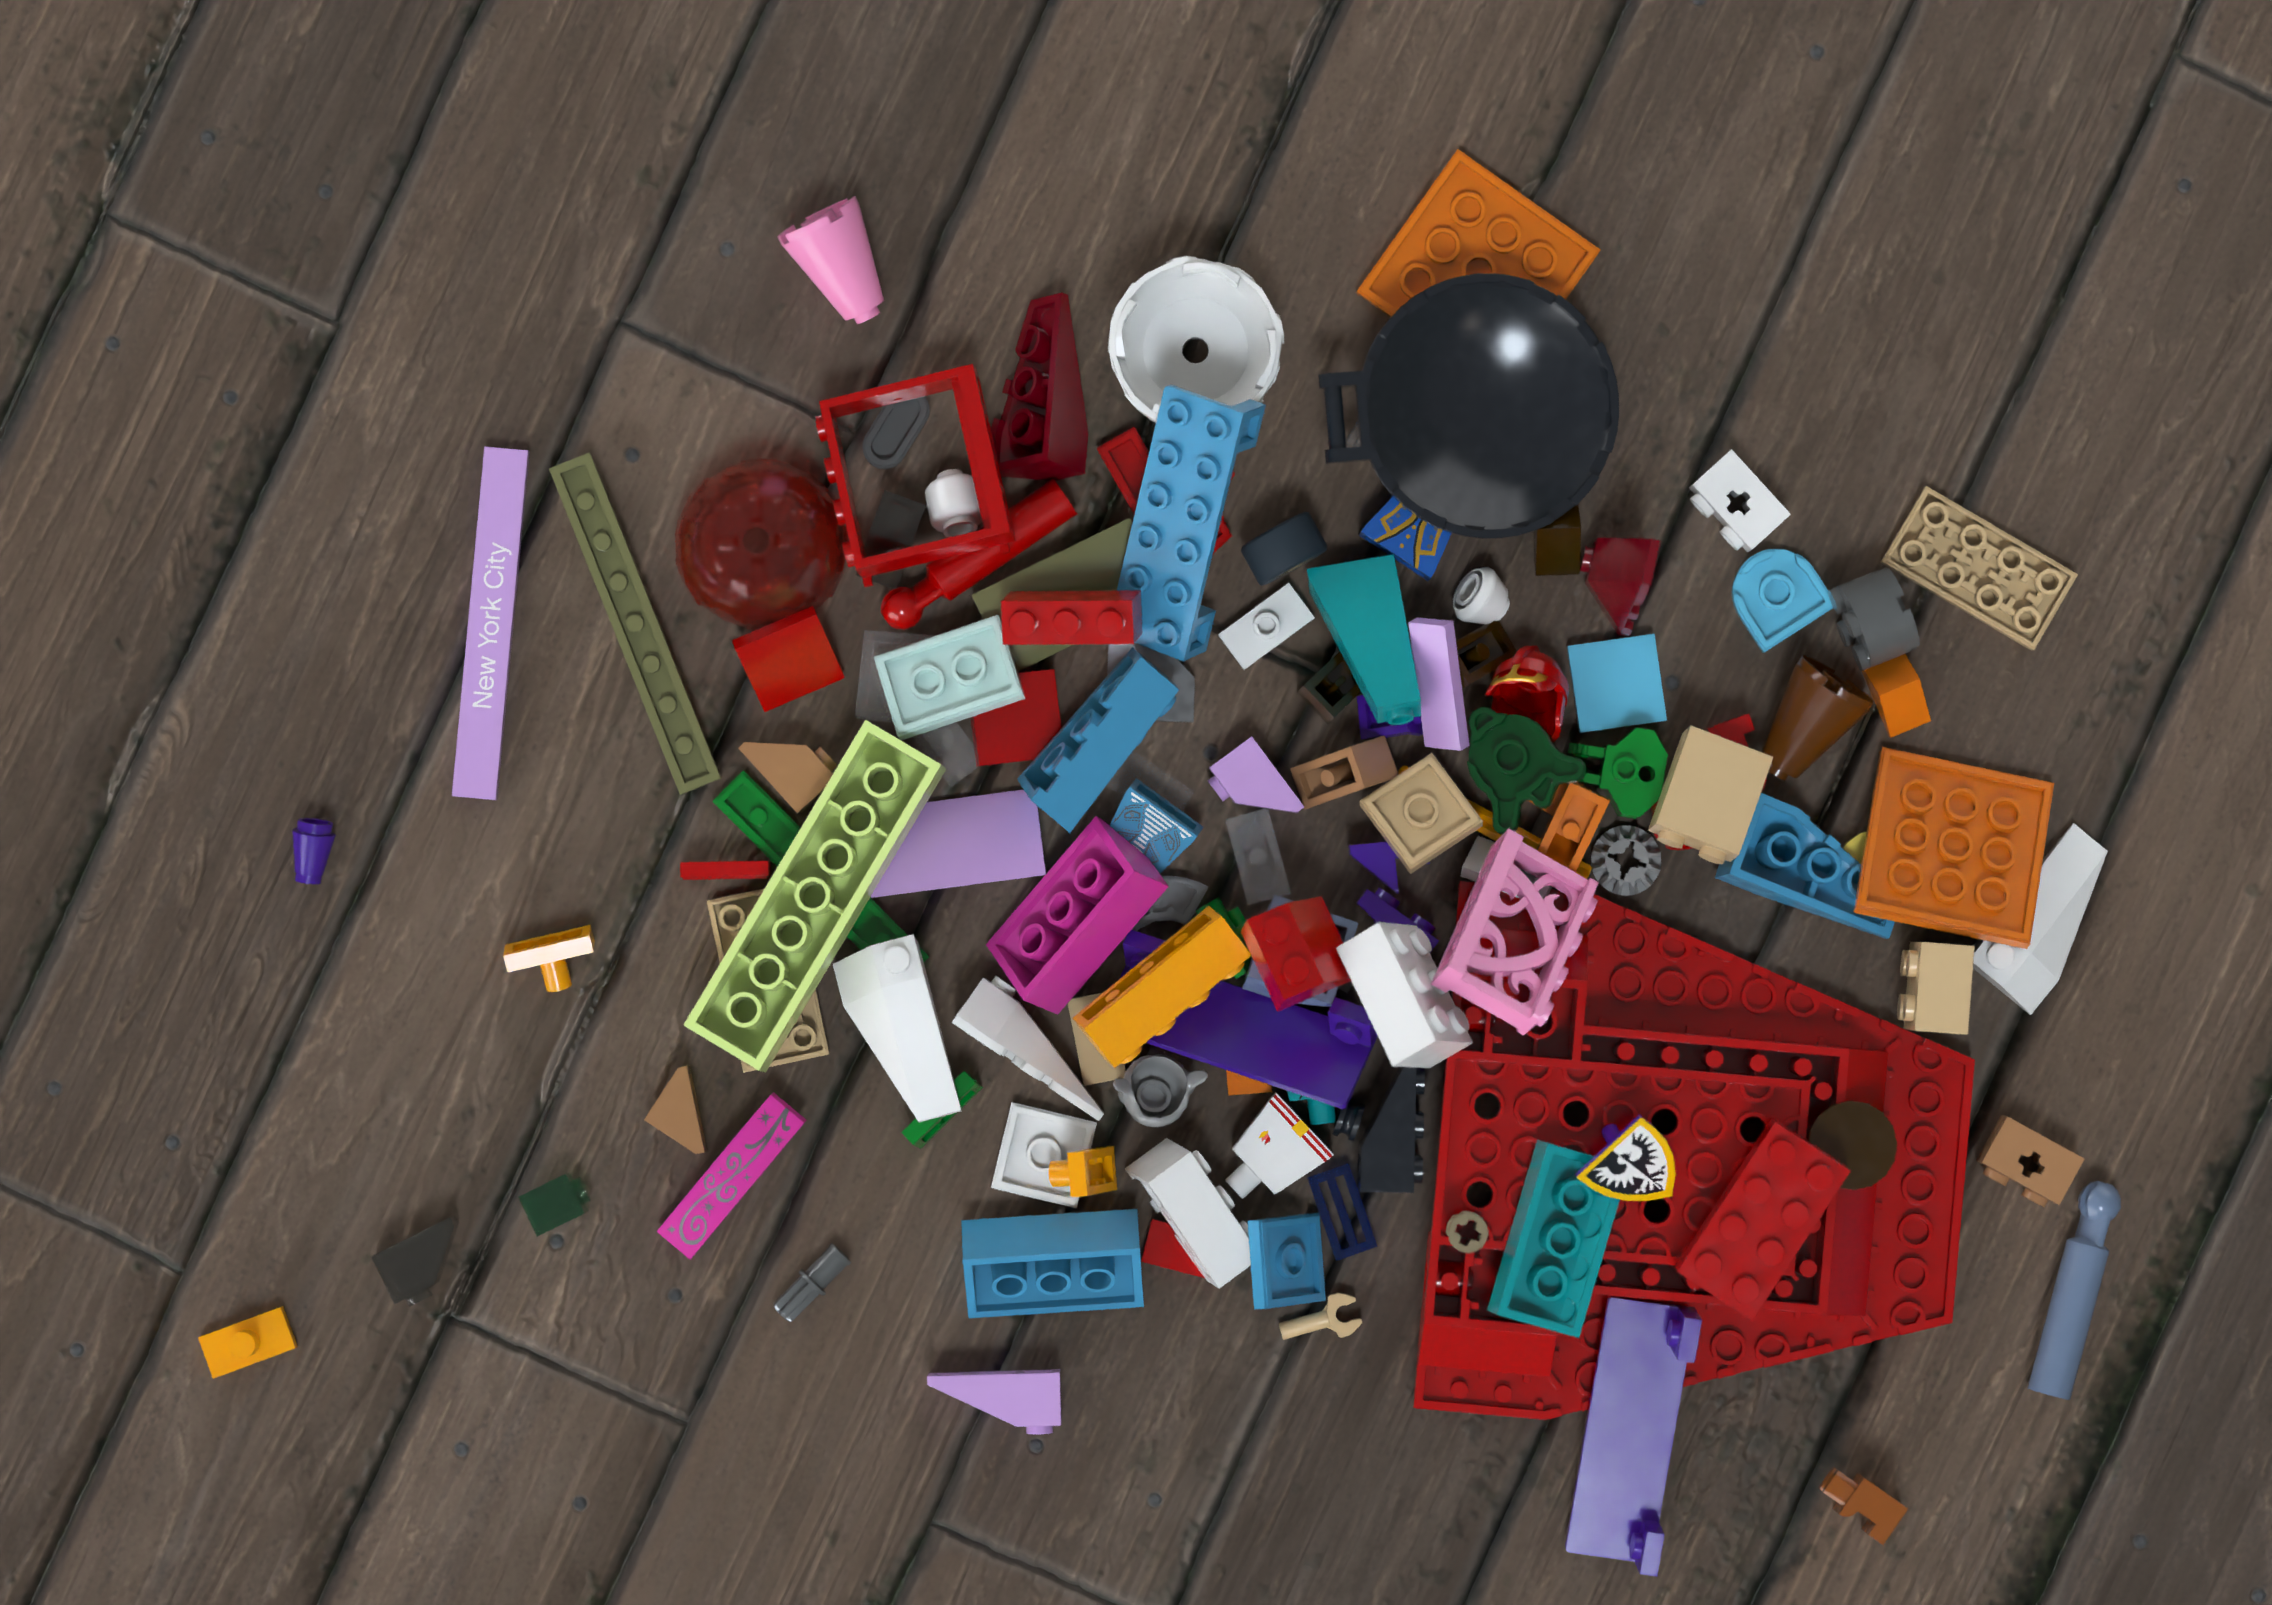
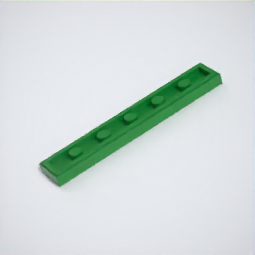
M744 770L712 801L778 867L801 827ZM871 897L847 935L860 950L871 945L908 936ZM920 947L923 962H925L929 956Z

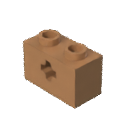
M2001 1115L1976 1161L1986 1166L1982 1173L1983 1175L2005 1187L2009 1180L2024 1187L2021 1196L2045 1208L2048 1201L2057 1205L2061 1204L2085 1159L2012 1118ZM2034 1153L2032 1161L2038 1167L2035 1172L2027 1170L2023 1175L2024 1166L2018 1163L2021 1155L2030 1157Z

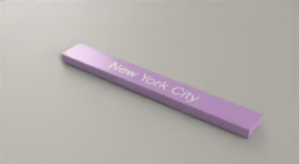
M484 447L452 796L487 800H497L530 453L528 450Z

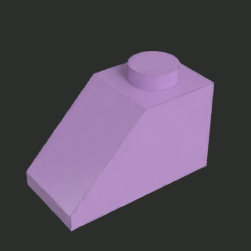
M1252 736L1209 768L1214 776L1207 781L1222 801L1230 797L1238 805L1297 813L1304 808L1303 804Z

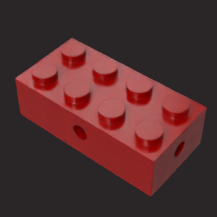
M1772 1117L1675 1265L1677 1272L1753 1321L1851 1170L1847 1165Z

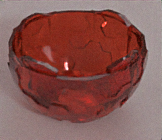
M768 458L742 460L741 463L726 467L712 477L704 479L688 497V501L677 521L675 531L676 565L682 582L696 604L704 607L726 622L755 631L811 606L816 610L828 598L833 597L847 566L842 542L848 541V533L845 525L839 526L833 499L829 495L827 487L808 471H801L784 461ZM755 528L765 530L770 539L768 548L758 554L749 552L744 545L746 534Z

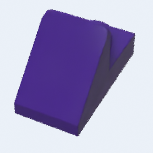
M1387 842L1348 846L1349 855L1395 894H1399L1395 859H1398V857Z

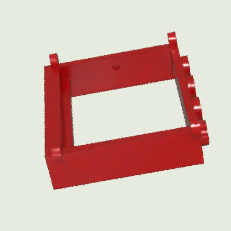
M973 364L819 401L822 415L815 416L816 427L820 441H828L831 457L824 458L825 469L830 484L837 482L840 496L839 499L833 500L834 510L839 526L846 524L849 537L848 541L842 542L847 566L849 568L855 566L856 571L862 577L865 588L874 586L872 578L874 575L999 545L1001 555L1010 553L1009 543L1016 541L980 377ZM953 389L984 529L866 557L837 418Z

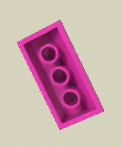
M1095 816L987 942L986 946L1024 1001L1058 1015L1169 886L1148 857L1104 820Z

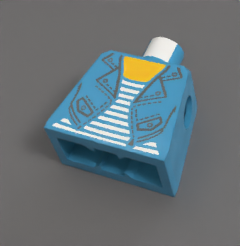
M1137 778L1125 792L1110 823V826L1150 859L1159 873L1192 844L1203 829L1202 825Z

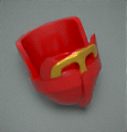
M1537 645L1523 646L1512 658L1503 661L1497 667L1485 695H1492L1493 697L1492 710L1497 713L1521 715L1531 718L1546 730L1554 743L1561 733L1564 710L1569 696V684L1560 666L1553 658L1541 653Z

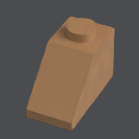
M1385 736L1350 746L1290 768L1304 810L1389 781L1398 775Z
M744 742L738 747L798 814L802 813L821 795L833 775L832 771L838 766L821 746L815 752L808 745Z

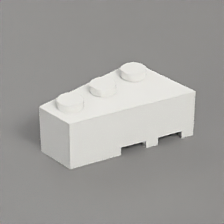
M1166 1138L1125 1168L1132 1180L1135 1178L1142 1183L1152 1198L1149 1202L1157 1213L1161 1211L1175 1232V1238L1209 1283L1217 1288H1221L1251 1266L1248 1224L1244 1220L1238 1223L1230 1211L1235 1207L1234 1202L1222 1186L1219 1185L1216 1188L1207 1177V1174L1211 1172V1168L1197 1150L1191 1153V1151Z

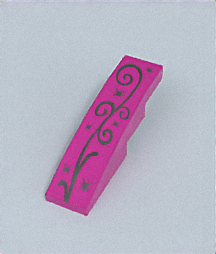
M773 1092L657 1232L691 1260L807 1120Z

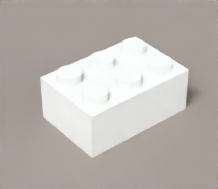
M1378 922L1336 948L1392 1066L1431 1068L1473 1043L1467 1031L1470 1028L1469 1022L1463 1011L1455 1006L1448 991L1445 993L1431 985L1438 967H1436L1430 955L1432 947L1428 937L1417 926Z

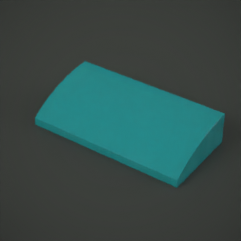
M1537 1139L1487 1311L1576 1338L1580 1337L1620 1200L1604 1196L1575 1176L1594 1156Z

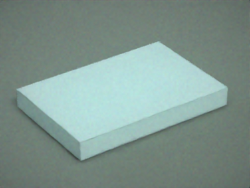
M999 615L874 656L895 730L901 741L1026 699L1010 646L1003 645L1002 620Z

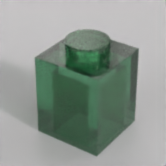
M570 1172L518 1197L536 1236H540L589 1212L585 1203L591 1201L582 1179L578 1177L573 1180Z

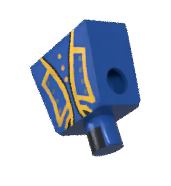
M1392 497L1364 526L1359 536L1387 555L1394 554L1396 561L1426 581H1429L1435 573L1452 533L1436 528L1421 520Z

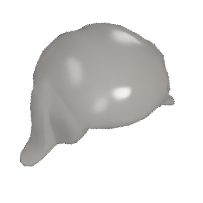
M1147 1055L1133 1061L1126 1070L1124 1078H1116L1113 1086L1118 1091L1119 1100L1125 1105L1135 1121L1148 1127H1163L1179 1119L1188 1106L1190 1095L1198 1085L1206 1081L1208 1073L1203 1069L1187 1072L1180 1062L1167 1055Z

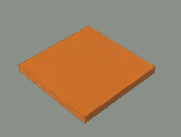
M1457 149L1356 291V294L1391 317L1412 297L1440 282L1464 275L1496 273L1530 280L1535 285L1543 287L1555 295H1560L1566 300L1601 250Z
M1882 747L1879 753L1853 913L2027 949L2032 936L2054 783Z

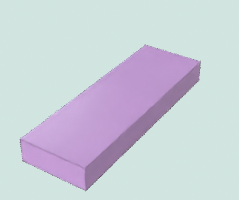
M1417 617L1408 622L1421 698V721L1425 747L1462 751L1470 745L1454 622Z

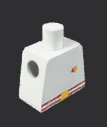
M1275 1092L1232 1147V1150L1244 1162L1225 1181L1242 1199L1261 1182L1275 1195L1329 1160L1334 1154Z

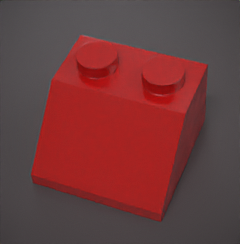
M1322 896L1287 902L1246 920L1241 934L1277 1012L1351 981L1336 949L1343 944V940Z

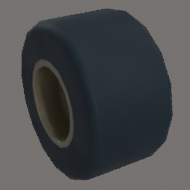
M1303 512L1252 539L1242 546L1241 553L1257 582L1263 586L1318 557L1327 550V544L1309 512Z

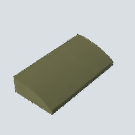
M1128 518L972 594L982 618L986 619L999 615L1002 620L1001 601L1010 591L1117 590L1132 527L1131 519ZM1072 645L1009 646L1017 672Z

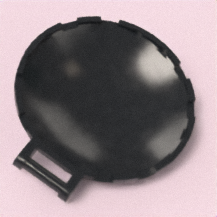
M1496 273L1471 274L1445 280L1412 297L1387 320L1369 349L1362 371L1318 375L1319 388L1324 389L1329 449L1325 450L1326 464L1370 461L1380 481L1403 507L1428 524L1449 533L1480 539H1500L1535 531L1551 524L1571 508L1578 505L1600 478L1599 475L1606 464L1609 453H1612L1618 431L1619 393L1611 359L1603 342L1598 340L1594 331L1585 321L1586 318L1572 304L1560 295H1555L1545 288L1535 285L1530 280ZM1342 387H1355L1360 447H1346Z

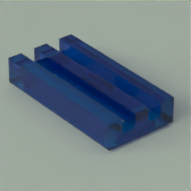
M1349 1163L1307 1177L1336 1261L1378 1247ZM1344 1176L1366 1239L1364 1242L1358 1243L1335 1177ZM1327 1181L1349 1244L1347 1248L1341 1249L1318 1183Z

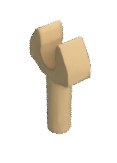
M1340 1292L1329 1294L1327 1296L1328 1302L1322 1311L1278 1323L1283 1340L1324 1328L1337 1332L1340 1338L1351 1335L1362 1324L1361 1318L1342 1322L1337 1319L1336 1311L1340 1306L1354 1303L1356 1298Z

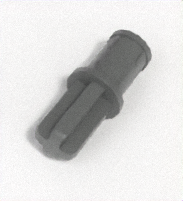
M831 1243L827 1250L806 1271L803 1269L799 1271L801 1276L774 1303L775 1310L785 1320L793 1321L819 1294L824 1296L826 1294L824 1289L852 1262L837 1246Z

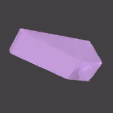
M1060 1369L928 1373L927 1375L928 1386L1016 1427H1026V1434L1053 1433V1426H1061Z

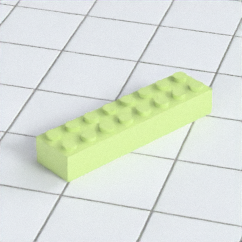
M865 720L683 1026L755 1069L766 1073L942 778L946 768Z

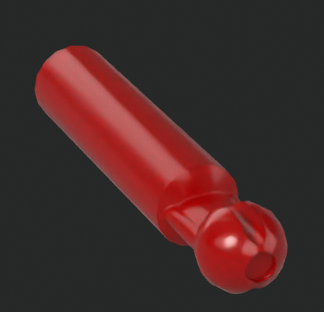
M1052 478L1009 508L1016 541L1009 543L1010 553L1001 555L998 545L932 561L926 565L927 577L911 588L899 586L889 590L881 603V614L889 626L902 630L915 626L921 620L924 608L936 599L943 597L952 601L1076 516L1077 512L1056 481Z

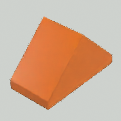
M1906 654L1862 671L1889 738L1931 721L1920 678Z

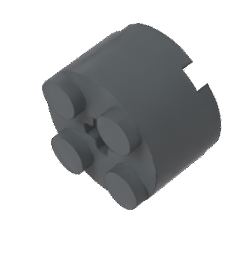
M1889 568L1876 570L1828 590V595L1837 614L1841 613L1843 619L1836 623L1840 638L1845 647L1854 645L1852 653L1861 671L1909 653L1920 645L1910 608L1905 609L1900 597L1904 593Z

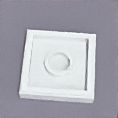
M1011 1102L991 1188L1077 1208L1079 1197H1071L1070 1186L1052 1187L1050 1184L1049 1164L1051 1161L1068 1160L1067 1153L1090 1149L1097 1122Z

